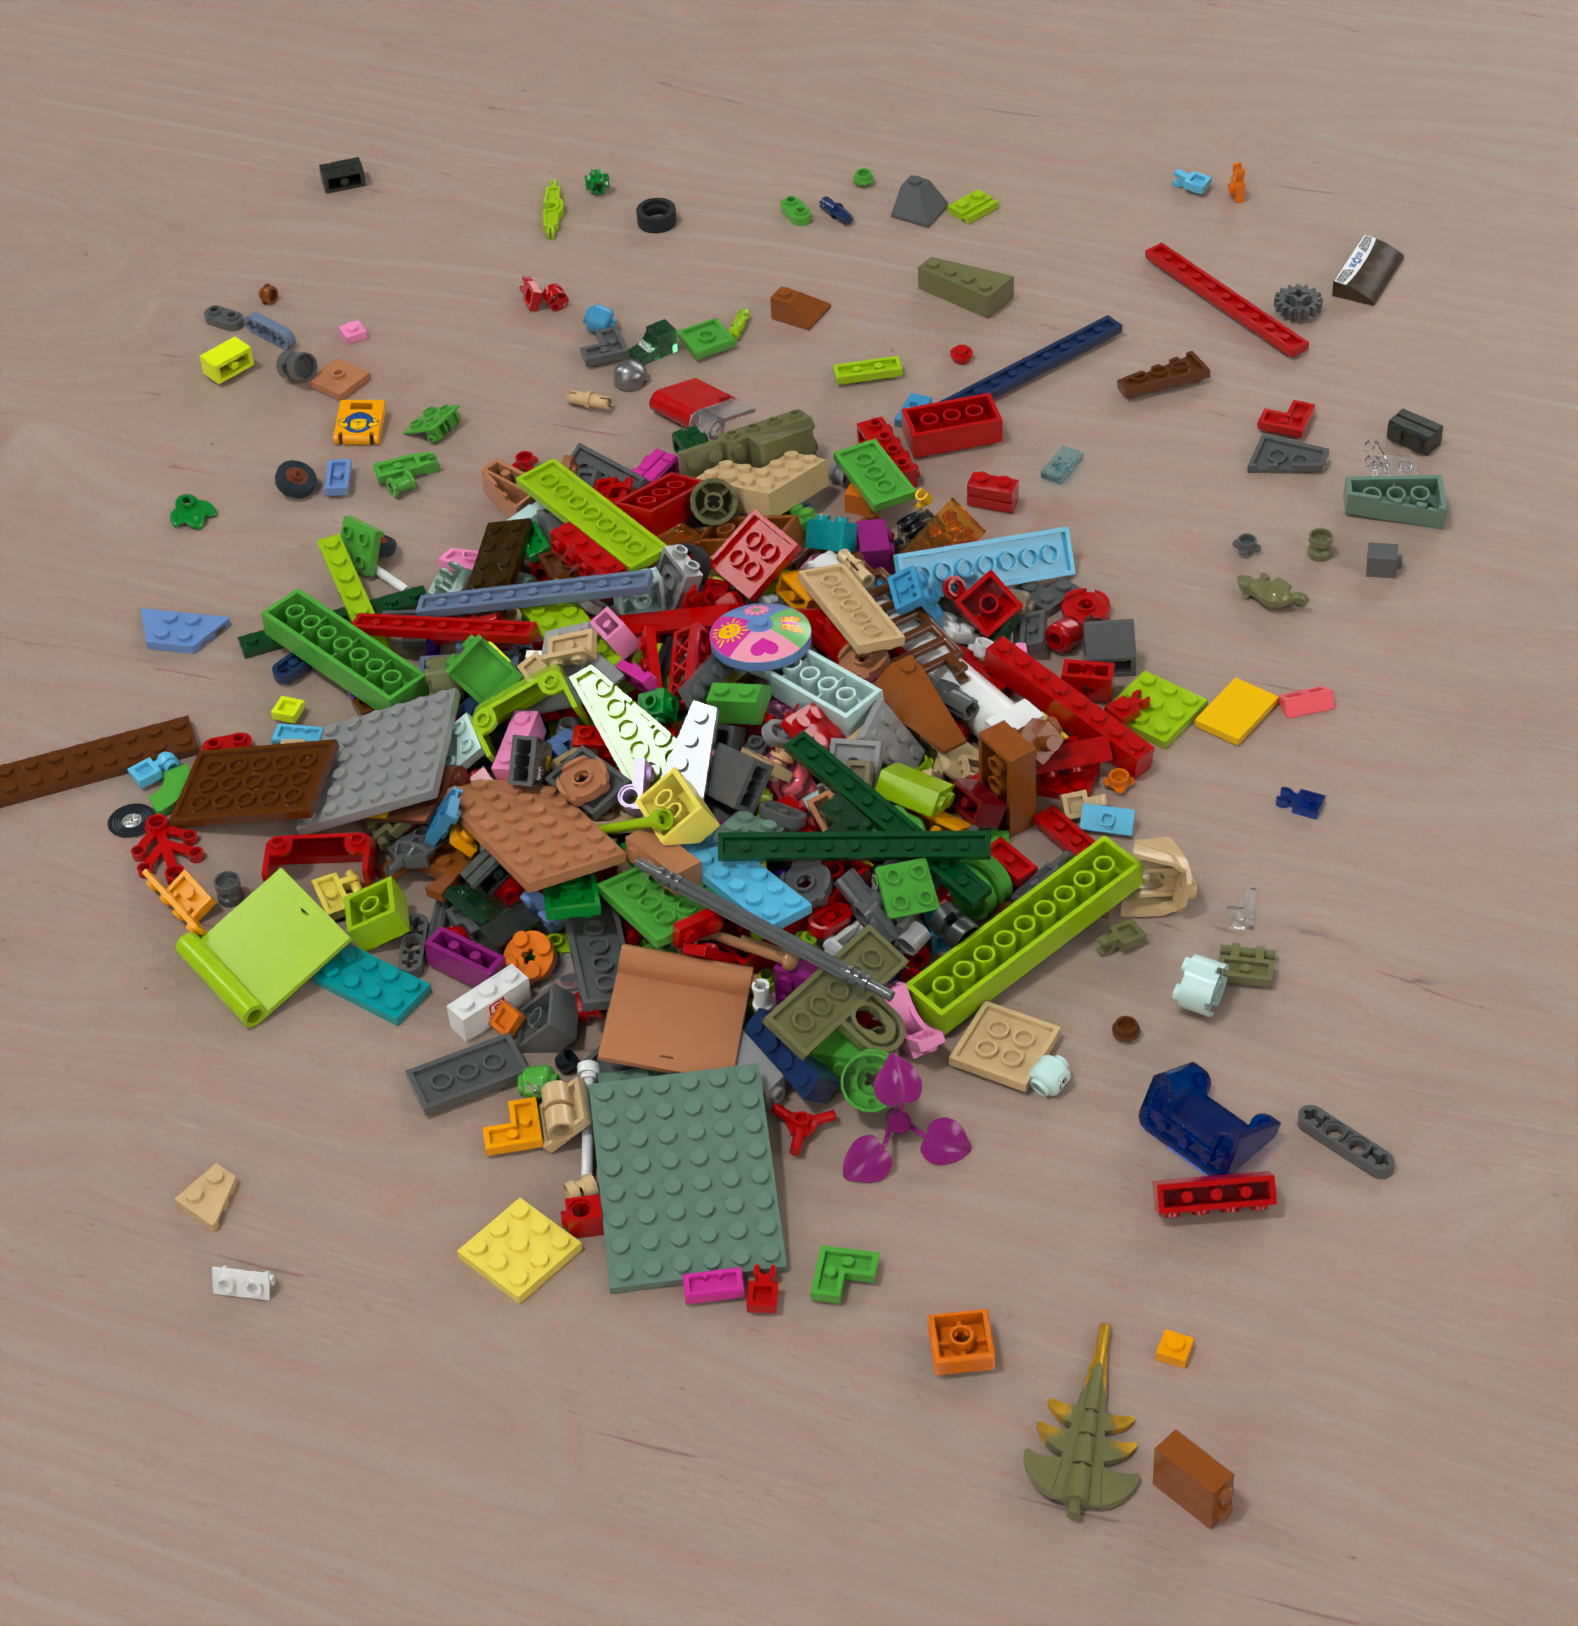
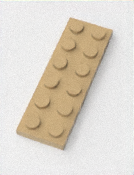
M844 563L798 571L800 583L857 654H869L873 651L890 650L894 647L905 645L903 633Z

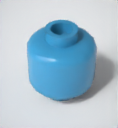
M594 304L592 307L589 306L587 308L583 323L586 324L588 331L596 333V330L616 326L617 319L614 318L613 309L600 304Z

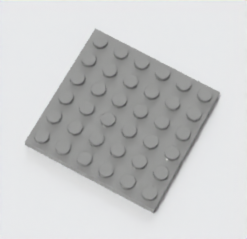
M457 688L442 690L436 694L418 697L409 702L398 703L389 708L374 710L362 716H354L348 720L324 726L325 728L320 740L336 739L340 747L313 817L298 820L296 827L300 835H308L438 798L461 696Z

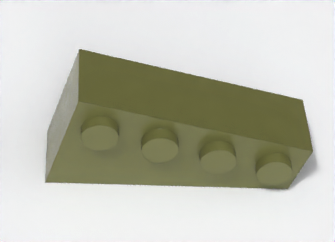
M930 257L918 267V289L988 319L1014 298V276Z

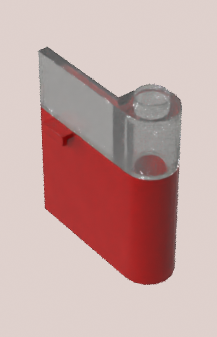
M698 378L658 389L652 394L649 401L650 409L686 428L696 425L700 432H705L711 441L716 439V435L724 433L726 421L755 412V408Z

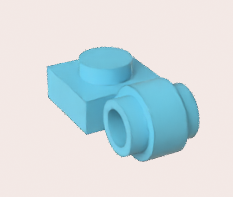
M162 752L158 755L156 761L153 762L149 757L127 770L134 782L143 789L164 778L162 772L180 766V762L173 753Z

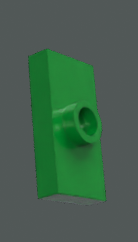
M533 521L534 525L526 547V553L531 562L535 563L538 561V554L551 551L552 549L537 522Z

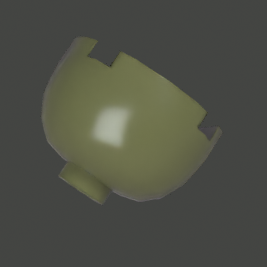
M714 477L706 478L697 484L692 491L690 503L692 512L702 523L721 525L730 520L734 515L738 500L737 493L731 484L724 479Z

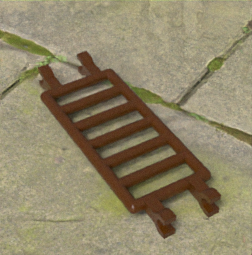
M860 552L852 554L856 559L864 562L865 568L873 574L875 580L881 578L885 582V584L868 591L873 599L891 592L887 578L892 575L885 568L878 567L873 570ZM893 599L879 605L885 613L895 609ZM921 606L891 619L897 627L917 618L923 622V625L903 633L905 643L930 632L937 638L890 659L889 665L906 656L912 655L916 659L945 646L950 651L949 653L920 666L926 674L946 666L960 685L969 681V677L964 672L968 670V665L963 661H959L964 655L963 650Z

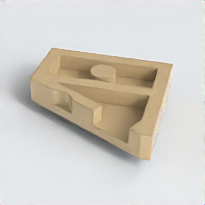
M215 1163L174 1199L176 1206L215 1233L219 1227L218 1220L221 1213L226 1212L229 1198L233 1195L238 1184L236 1176Z

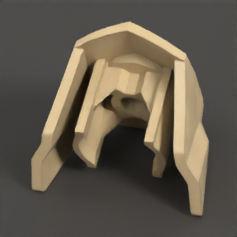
M1170 836L1135 840L1132 856L1141 859L1144 873L1150 874L1143 875V885L1123 899L1120 916L1155 917L1183 911L1187 907L1188 899H1194L1197 894V884L1185 855Z

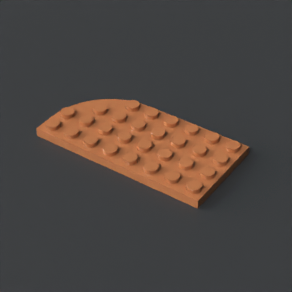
M476 779L470 784L455 786L463 790L459 797L461 800L458 810L461 811L458 821L528 893L626 862V852L578 807L566 801L556 791L555 787L544 784L534 787L508 784L507 779L487 781ZM453 787L448 788L441 802L444 800V798L447 796V794Z

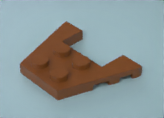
M448 842L438 848L433 855L427 856L429 867L414 868L416 871L437 878V880L425 887L427 896L441 902L446 901L449 897L448 891L451 888L456 889L460 885L459 879L462 876L459 873L481 853L479 847L477 846V851L470 858ZM391 860L375 867L377 877L382 879L389 877L384 872V867L392 863ZM411 869L399 870L393 874L392 878L396 880Z

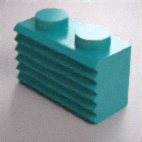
M816 514V519L808 518L805 547L840 551L842 549H848L850 552L856 551L857 523H850L848 517L835 516L834 520H830L831 515Z

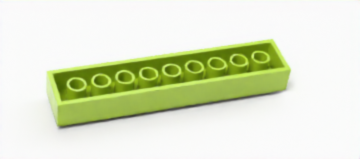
M1104 835L908 981L906 985L918 1015L934 1029L942 1031L945 1036L978 1011L985 1000L991 1001L1143 885V864Z

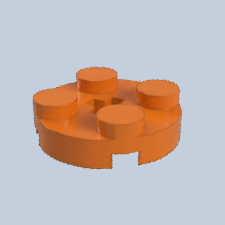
M518 931L515 933L503 955L506 959V965L513 964L529 978L530 985L536 984L535 982L541 979L545 980L548 978L557 963V952L554 950L553 942L546 935L538 931ZM533 952L532 954L535 956L534 961L529 960L528 964H525L526 955Z

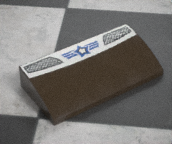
M1363 235L1333 281L1332 296L1374 306L1404 260V255L1379 239Z

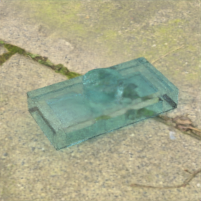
M1062 446L1041 470V478L1062 485L1083 460V452Z

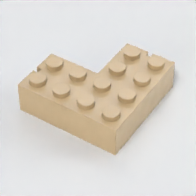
M797 451L785 452L783 456L770 461V464L763 468L751 467L750 464H736L731 460H724L696 477L701 480L714 477L726 480L737 493L738 504L736 513L749 515L754 509L763 516L781 515L829 486L827 459L818 458L813 454H799Z

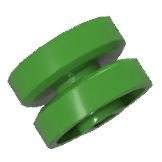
M992 856L990 860L962 861L965 866L992 887V894L973 910L947 889L953 897L952 902L965 913V916H969L973 920L980 921L987 918L999 904L1008 900L1013 893V885L1009 874Z

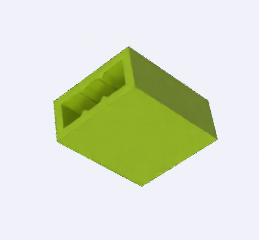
M899 762L881 770L875 788L885 799L929 817H933L950 808L955 794L952 793L954 784Z

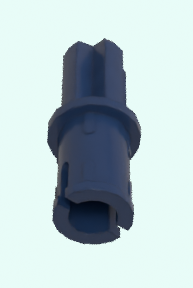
M828 196L820 200L819 207L827 211L833 219L837 218L846 225H849L854 220V216L844 209L841 203L834 202Z

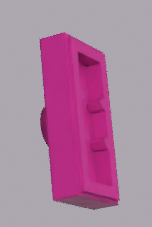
M741 1267L682 1274L686 1305L745 1297Z

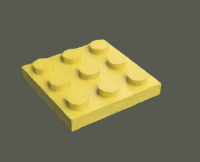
M519 1198L458 1249L457 1254L460 1260L518 1304H521L582 1250V1244L522 1198Z

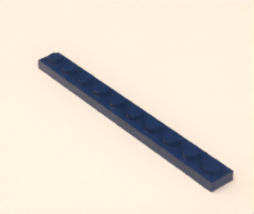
M1107 315L939 402L990 393L994 399L1122 333L1123 325Z

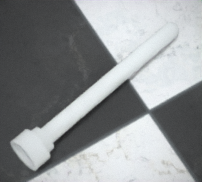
M584 1060L577 1065V1076L585 1080L592 1119L589 1084L597 1082L600 1064L593 1060ZM593 1120L589 1126L582 1130L581 1176L588 1173L593 1175Z

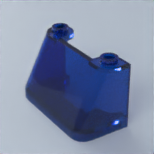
M1194 1061L1154 1075L1139 1111L1141 1126L1208 1176L1233 1174L1273 1140L1279 1130L1281 1122L1267 1113L1255 1115L1251 1119L1250 1124H1247L1210 1098L1208 1093L1211 1087V1078L1208 1072Z

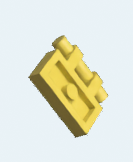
M352 869L346 871V877L340 879L337 872L311 880L322 909L333 920L346 916L344 897L363 889L361 877ZM345 890H350L353 892L346 894Z

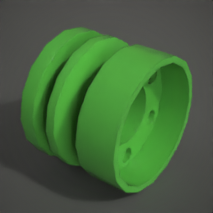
M867 1048L857 1052L845 1065L841 1075V1089L845 1099L854 1108L864 1112H877L888 1107L876 1098L873 1090L874 1083L870 1082L868 1084L866 1079L868 1078V1072L872 1075L878 1073L890 1053L878 1048Z

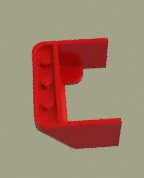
M365 833L275 836L266 843L261 875L264 883L279 869V865L363 862L362 874L365 887H368L375 883V867H377L379 850L375 839Z

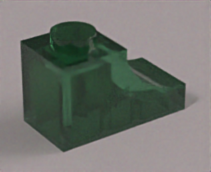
M666 319L646 326L643 338L635 346L629 348V356L634 361L646 365L677 352L676 329Z

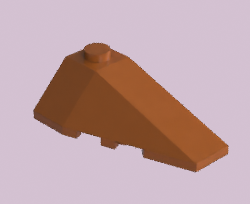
M912 655L890 664L873 683V685L882 689L884 702L904 726L920 734L922 740L943 754L966 744L965 737L928 675Z

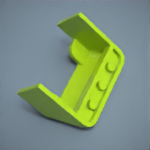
M550 664L480 703L475 708L472 726L486 756L492 763H494L497 751L490 739L489 733L498 724L511 718L515 710H525L548 696H556L564 691L572 708L586 725L591 723L566 672L561 666Z

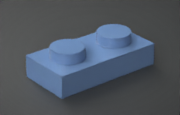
M351 459L328 460L324 487L326 496L349 495L352 472Z

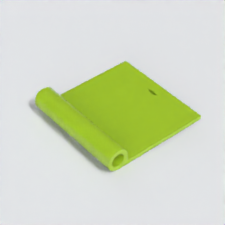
M280 868L202 938L195 933L182 935L176 943L175 950L244 1026L254 1027L268 1017L347 946L352 939Z

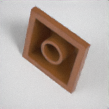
M783 286L770 297L771 318L773 320L808 331L831 308L830 303Z

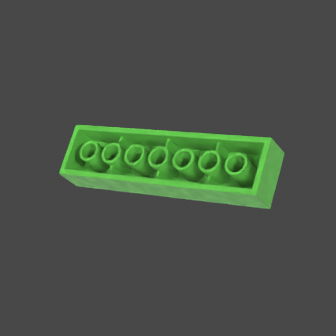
M297 588L261 612L267 636L373 709L382 710L398 703L402 704L415 700L418 697L429 696L430 688L429 684H426L423 671L301 589Z

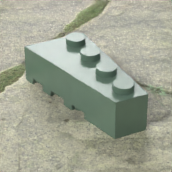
M1442 475L1347 476L1345 478L1343 492L1345 514L1444 529L1447 506Z

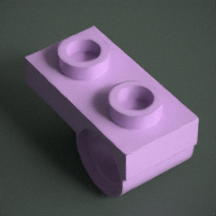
M635 758L633 784L623 786L618 793L620 804L628 813L637 816L644 815L635 802L633 804H627V802L633 795H638V798L650 788V782L654 781V768L646 758Z

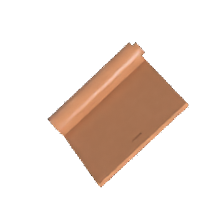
M623 943L597 1060L670 1074L735 1066L749 990H752V983H756L758 974L753 973V967Z

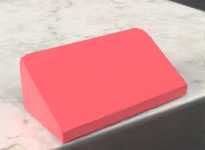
M1325 686L1278 695V703L1285 716L1289 719L1335 708L1333 691Z

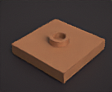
M336 358L317 372L314 378L308 381V386L337 400H343L370 380L371 376L370 372Z

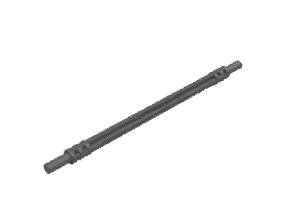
M640 857L636 859L634 867L655 877V881L863 991L869 990L888 1001H892L895 991L874 981L871 975L663 866L659 868Z

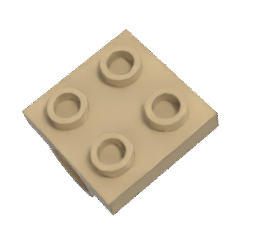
M578 1076L569 1083L559 1080L550 1081L541 1089L543 1102L537 1107L543 1148L550 1153L566 1144L571 1138L592 1123L585 1080Z

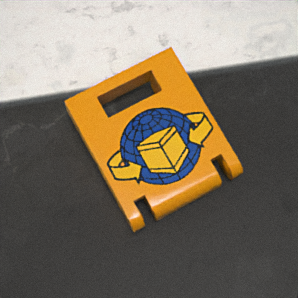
M340 400L333 435L334 444H340L341 435L343 445H370L371 435H374V444H380L387 408L385 400Z

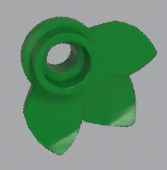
M183 494L176 499V508L170 514V521L174 527L186 523L196 530H201L205 517L217 516V511L210 502L198 500L191 494Z

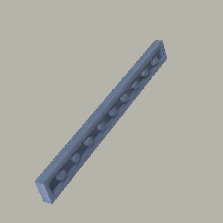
M651 569L420 595L416 615L431 617L456 616L642 595L651 592L654 575Z

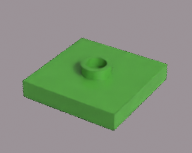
M717 318L677 331L678 339L696 360L736 347V340Z

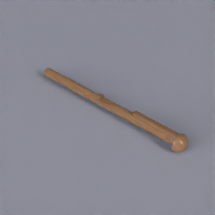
M718 931L705 937L781 963L786 971L794 970L799 964V957L786 949L745 935L739 938Z

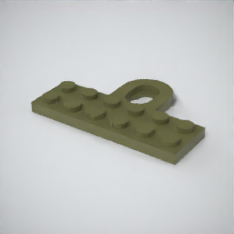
M870 924L834 955V957L871 975L874 981L884 986L904 969L909 962ZM821 968L774 1008L762 1021L802 1061L837 1029L861 1051L867 1048H878L888 1053H895L904 1041L906 1033L905 1025L900 1015L880 996L869 990L863 991ZM864 1010L872 1013L884 1025L885 1033L879 1035L872 1030L860 1026L855 1017L856 1012Z

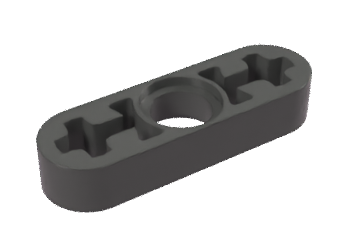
M413 914L409 916L410 932L402 936L398 968L419 978L424 972L426 959L424 942L428 936L429 921L423 914ZM416 926H418V933H414ZM414 943L421 945L418 949L410 950L407 948L409 945ZM410 960H414L412 968H409Z

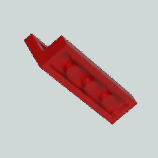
M698 621L674 632L668 690L676 697L680 696L677 690L712 653L710 632ZM689 635L687 640L682 645V638ZM686 652H687V657L684 659V661H683V662L681 663V665H680V660L683 658V656H684V655L686 654ZM685 672V677H684V678L681 680V682L678 684V680L680 679V677H681V676L683 675V673ZM683 700L678 701V711L687 708Z

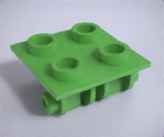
M446 404L437 408L434 406L428 407L422 412L423 415L420 418L413 420L409 424L410 427L403 434L426 432L428 435L427 440L430 443H438L444 435L460 422L461 415L456 410L461 406Z

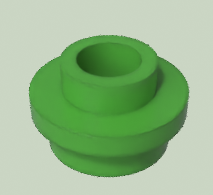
M861 168L856 170L853 181L860 187H867L873 183L874 175L870 169Z

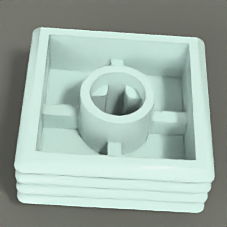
M657 567L650 568L654 575L650 593L613 597L617 615L666 610L663 580Z

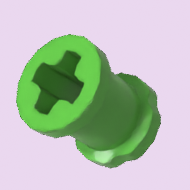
M409 470L404 471L398 477L393 479L389 477L386 480L387 488L394 498L398 497L399 493L408 489H416L415 479Z

